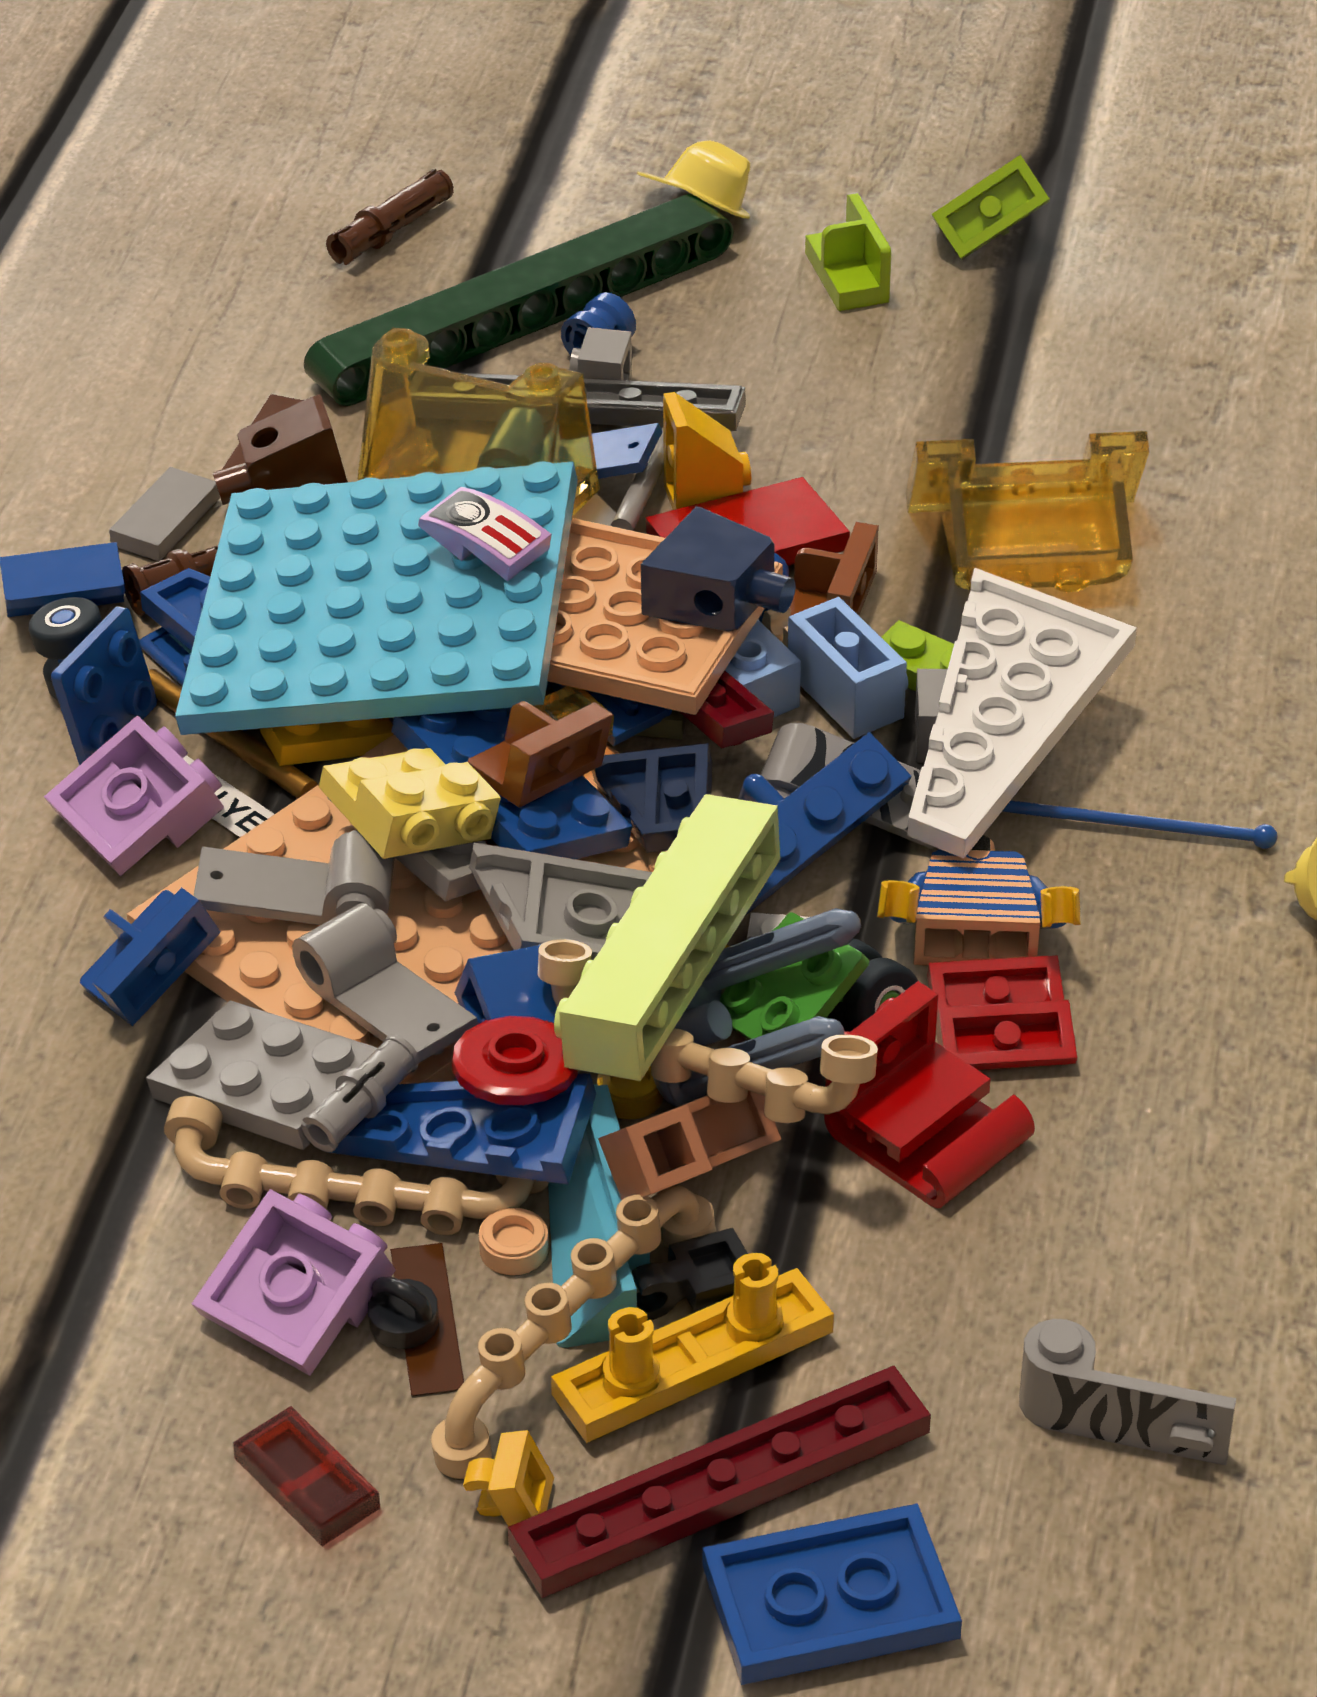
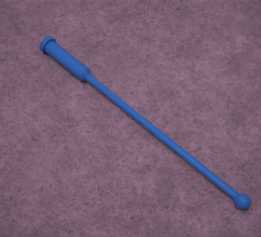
M1012 800L1002 811L1253 841L1261 849H1268L1274 846L1278 837L1275 828L1268 824H1262L1255 829Z

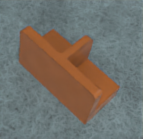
M856 522L843 554L811 548H802L798 551L794 570L796 589L790 605V616L836 597H840L855 613L860 615L877 572L879 525Z
M521 701L511 708L505 740L469 758L468 763L499 795L520 808L602 766L613 714L594 702L555 721L528 702Z

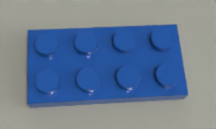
M511 708L394 717L392 733L408 750L431 748L445 764L468 762L469 758L505 740ZM583 775L520 808L499 795L501 800L491 839L499 847L579 859L625 848L629 845L633 826Z

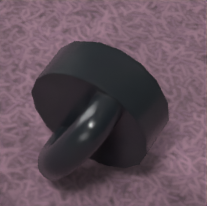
M380 1277L372 1284V1296L368 1302L369 1325L375 1339L387 1347L410 1349L424 1344L434 1336L439 1326V1310L437 1298L432 1289L422 1282L411 1279L400 1280L393 1277Z

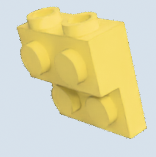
M431 748L410 749L402 753L373 758H357L349 762L323 766L319 782V788L383 859L491 839L501 800L499 794L468 762L445 764Z

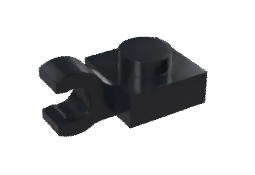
M734 1228L670 1244L668 1262L648 1263L632 1270L634 1282L640 1291L637 1293V1308L647 1314V1321L664 1316L684 1298H687L695 1313L734 1295L733 1265L738 1258L748 1254Z

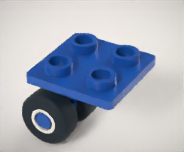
M79 597L53 601L40 608L32 616L29 622V633L34 648L40 655L48 658L43 667L47 688L51 696L59 702L78 763L81 765L138 715L143 720L157 705L155 690L132 616L128 608L117 606L102 620L96 604L88 599Z

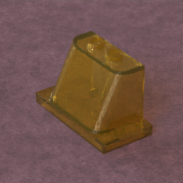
M1147 431L1089 434L1083 458L1080 460L975 464L974 439L917 441L906 488L908 513L941 511L954 581L960 588L971 590L974 568L1028 588L1055 587L1056 590L1061 592H1076L1087 588L1089 585L1112 583L1128 574L1133 561L1127 503L1134 502L1149 455Z

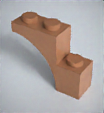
M748 1090V1096L745 1100L735 1103H724L713 1100L707 1095L598 1138L621 1200L631 1195H641L642 1197L651 1195L713 1170V1167L782 1140L775 1121L768 1119L764 1115L765 1096Z

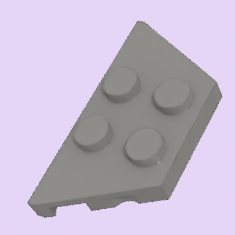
M475 842L469 866L513 950L541 945L551 940H575L588 945L592 949V960L595 959L605 944L611 925L619 923L630 907L636 888L639 886L643 887L652 872Z

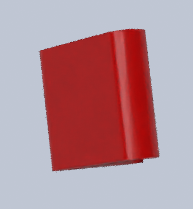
M917 981L896 998L892 997L885 1000L878 1007L875 1014L852 1031L844 1032V1035L865 1037L877 1045L876 1075L871 1081L859 1085L857 1096L845 1109L831 1114H824V1121L829 1133L839 1143L931 1207L942 1208L1033 1136L1035 1124L1026 1105L1014 1094L994 1110L980 1101L990 1093L991 1078L935 1042L938 993ZM826 1078L825 1087L829 1086L832 1081Z

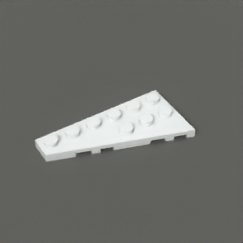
M974 568L968 601L965 602L962 613L961 628L958 639L954 643L939 700L938 715L929 738L928 753L925 764L921 768L909 813L907 836L965 858L1134 648L1137 627Z

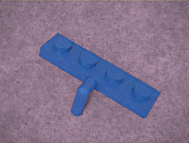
M870 732L785 799L762 775L751 774L745 778L738 799L777 805L780 840V861L746 915L900 793L905 785L909 784L912 776Z

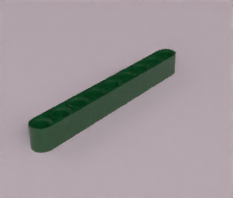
M693 194L683 195L323 337L309 348L304 358L305 373L339 405L351 406L415 381L421 371L437 372L566 320L578 311H583L586 304L600 293H612L623 297L712 261L721 256L731 244L734 234L733 225L727 218L702 199Z

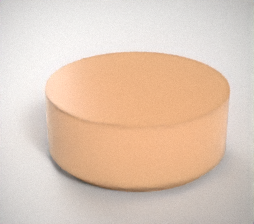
M523 1208L502 1209L489 1215L482 1222L479 1229V1250L482 1261L491 1270L504 1275H522L537 1269L548 1255V1229L546 1223L538 1214Z

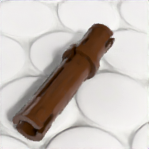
M432 169L419 180L391 196L377 207L367 206L356 214L354 221L327 237L326 247L329 255L336 263L348 265L368 249H380L391 241L396 231L427 213L436 205L451 198L454 193L452 180L443 170L437 171Z

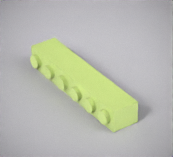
M705 794L691 816L683 818L677 837L667 852L662 851L658 855L654 871L643 887L639 886L636 888L630 907L619 923L611 925L605 944L594 960L586 962L579 983L569 998H563L557 1007L554 1019V1032L557 1038L562 1039L564 1067L636 1081L642 1080L780 861L777 805Z

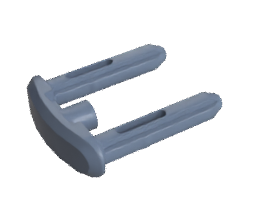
M835 908L724 948L674 1029L689 1032L693 1035V1042L703 1046L727 1039L732 1032V1020L727 1008L720 1002L722 989L849 944L860 931V918L851 910ZM817 1016L754 1039L733 1044L727 1048L745 1051L750 1056V1062L769 1069L789 1068L821 1057L822 1042L831 1036L844 1035V1028L836 1019ZM691 1071V1077L688 1080L679 1083H667L654 1078L655 1085L661 1096L668 1104L675 1108L707 1095L708 1076Z

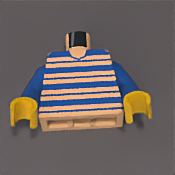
M982 835L965 858L938 849L932 853L927 871L915 873L908 882L896 880L881 882L877 917H890L893 921L901 924H913L916 922L914 965L928 966L929 963L1035 957L1038 954L1040 929L1059 928L1066 923L1081 925L1078 888L1066 886L1048 888L1038 877L1029 875L1023 855L1015 851H995L994 842L985 835Z

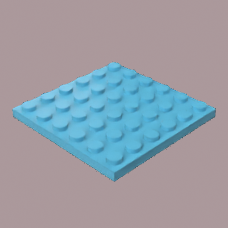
M542 461L529 466L497 469L480 467L465 472L443 474L425 472L411 477L390 479L364 478L357 482L325 485L309 483L293 488L272 490L254 488L240 493H232L175 714L180 734L187 735L511 708L521 701L528 702L532 706L544 705L578 482L574 462L551 463ZM458 488L474 489L503 501L552 534L550 548L507 582L473 553L463 561L458 559L418 526L419 518Z

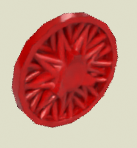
M505 1016L486 1020L465 1031L454 1045L452 1070L460 1086L476 1098L495 1104L524 1106L547 1101L567 1090L578 1076L577 1069L564 1067L562 1039L556 1037L554 1023L539 1018Z

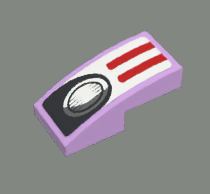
M465 487L458 488L419 518L418 523L421 529L461 561L473 553L507 582L549 550L552 535L534 520L503 501Z

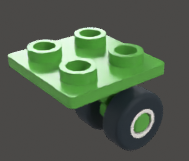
M791 912L772 931L804 920V918ZM852 939L849 944L726 987L721 995L720 1002L727 1008L731 1016L732 1029L749 1040L817 1016L827 1018L830 1013L839 1014L844 1012L847 1021L856 1028L875 1014L878 1007L885 1000L892 997L896 998L915 984L918 979L907 967L895 960L883 958L874 948L860 940Z

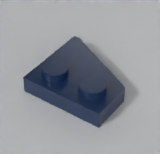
M706 743L604 755L602 766L592 770L595 783L611 805L633 826L631 832L648 853L668 850L677 837L683 818L691 816L705 794L711 795L713 761L709 744Z

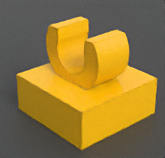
M528 1430L501 1433L495 1459L477 1458L468 1463L463 1487L466 1491L482 1489L477 1507L479 1514L491 1517L502 1515L509 1527L547 1511L554 1475Z

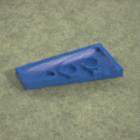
M590 1073L578 1074L568 1089L547 1101L523 1106L499 1105L476 1098L460 1086L458 1081L398 1084L386 1096V1106L374 1118H364L338 1144L339 1146L333 1152L328 1153L569 1185L596 1098V1090Z

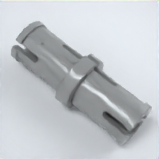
M388 1035L383 1040V1043L358 1068H347L337 1078L336 1089L312 1113L307 1114L302 1121L304 1122L301 1124V1128L307 1139L318 1149L325 1152H333L339 1146L338 1144L364 1118H374L386 1106V1096L409 1073L414 1072L418 1068L417 1064L420 1062V1058L414 1047L401 1036Z

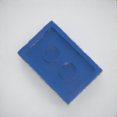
M918 1503L703 1547L702 1566L741 1685L961 1639L962 1619Z

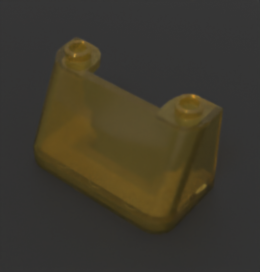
M393 327L372 347L358 481L364 478L390 479L411 477L425 472L436 474L465 472L480 467L497 469L529 466L542 461L551 463L573 461L578 479L573 515L600 490L583 373L559 368L551 363H538L528 367L510 385L425 365L424 363L430 357L428 340L424 336L406 328L398 329Z

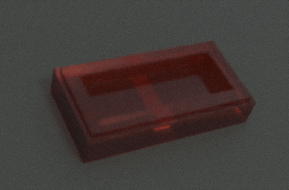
M292 1406L233 1442L235 1460L321 1546L332 1541L380 1509L379 1492Z

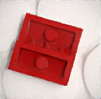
M1058 955L929 963L927 972L928 987L938 993L936 1024L938 1044L977 1070L1076 1064L1078 1057L1069 1000H1064Z

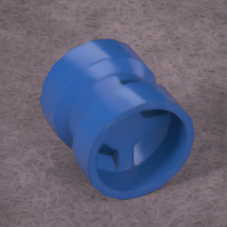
M600 293L586 304L583 311H578L563 323L561 339L565 349L571 356L573 348L581 349L588 327L630 331L632 337L636 331V319L631 308L619 296L612 293Z

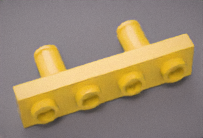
M762 1253L745 1254L738 1258L733 1265L734 1295L656 1330H654L652 1320L647 1321V1314L639 1308L627 1307L613 1313L608 1320L609 1351L552 1375L551 1394L585 1442L588 1443L833 1333L834 1313L798 1268L778 1276V1268L776 1265L772 1266V1260Z

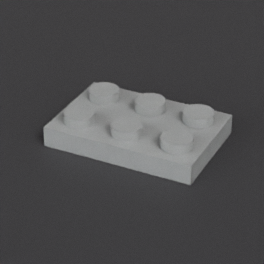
M230 1000L147 1076L146 1079L154 1099L168 1104H172L175 1099L183 1096H195L206 1099L220 1109L223 1115V1123L304 1150L311 1142L304 1135L301 1124L304 1122L302 1121L307 1114L312 1113L336 1089L337 1078L347 1068H358L377 1047Z

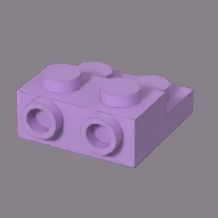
M138 715L44 796L54 811L119 876H122L165 837L177 848L180 847L224 808L215 794L222 785L209 768L198 758L189 765L183 759L188 752L166 727L163 726L155 732Z
M269 1189L191 1304L201 1316L311 1376L345 1323L347 1322L358 1328L368 1313V1302L372 1296L373 1282L380 1277H392L396 1269L384 1253L388 1247L387 1244L369 1229L353 1223L350 1229L346 1230L331 1222V1213L313 1199L298 1194L294 1201Z

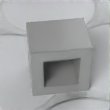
M588 327L581 349L573 348L569 378L631 381V332Z

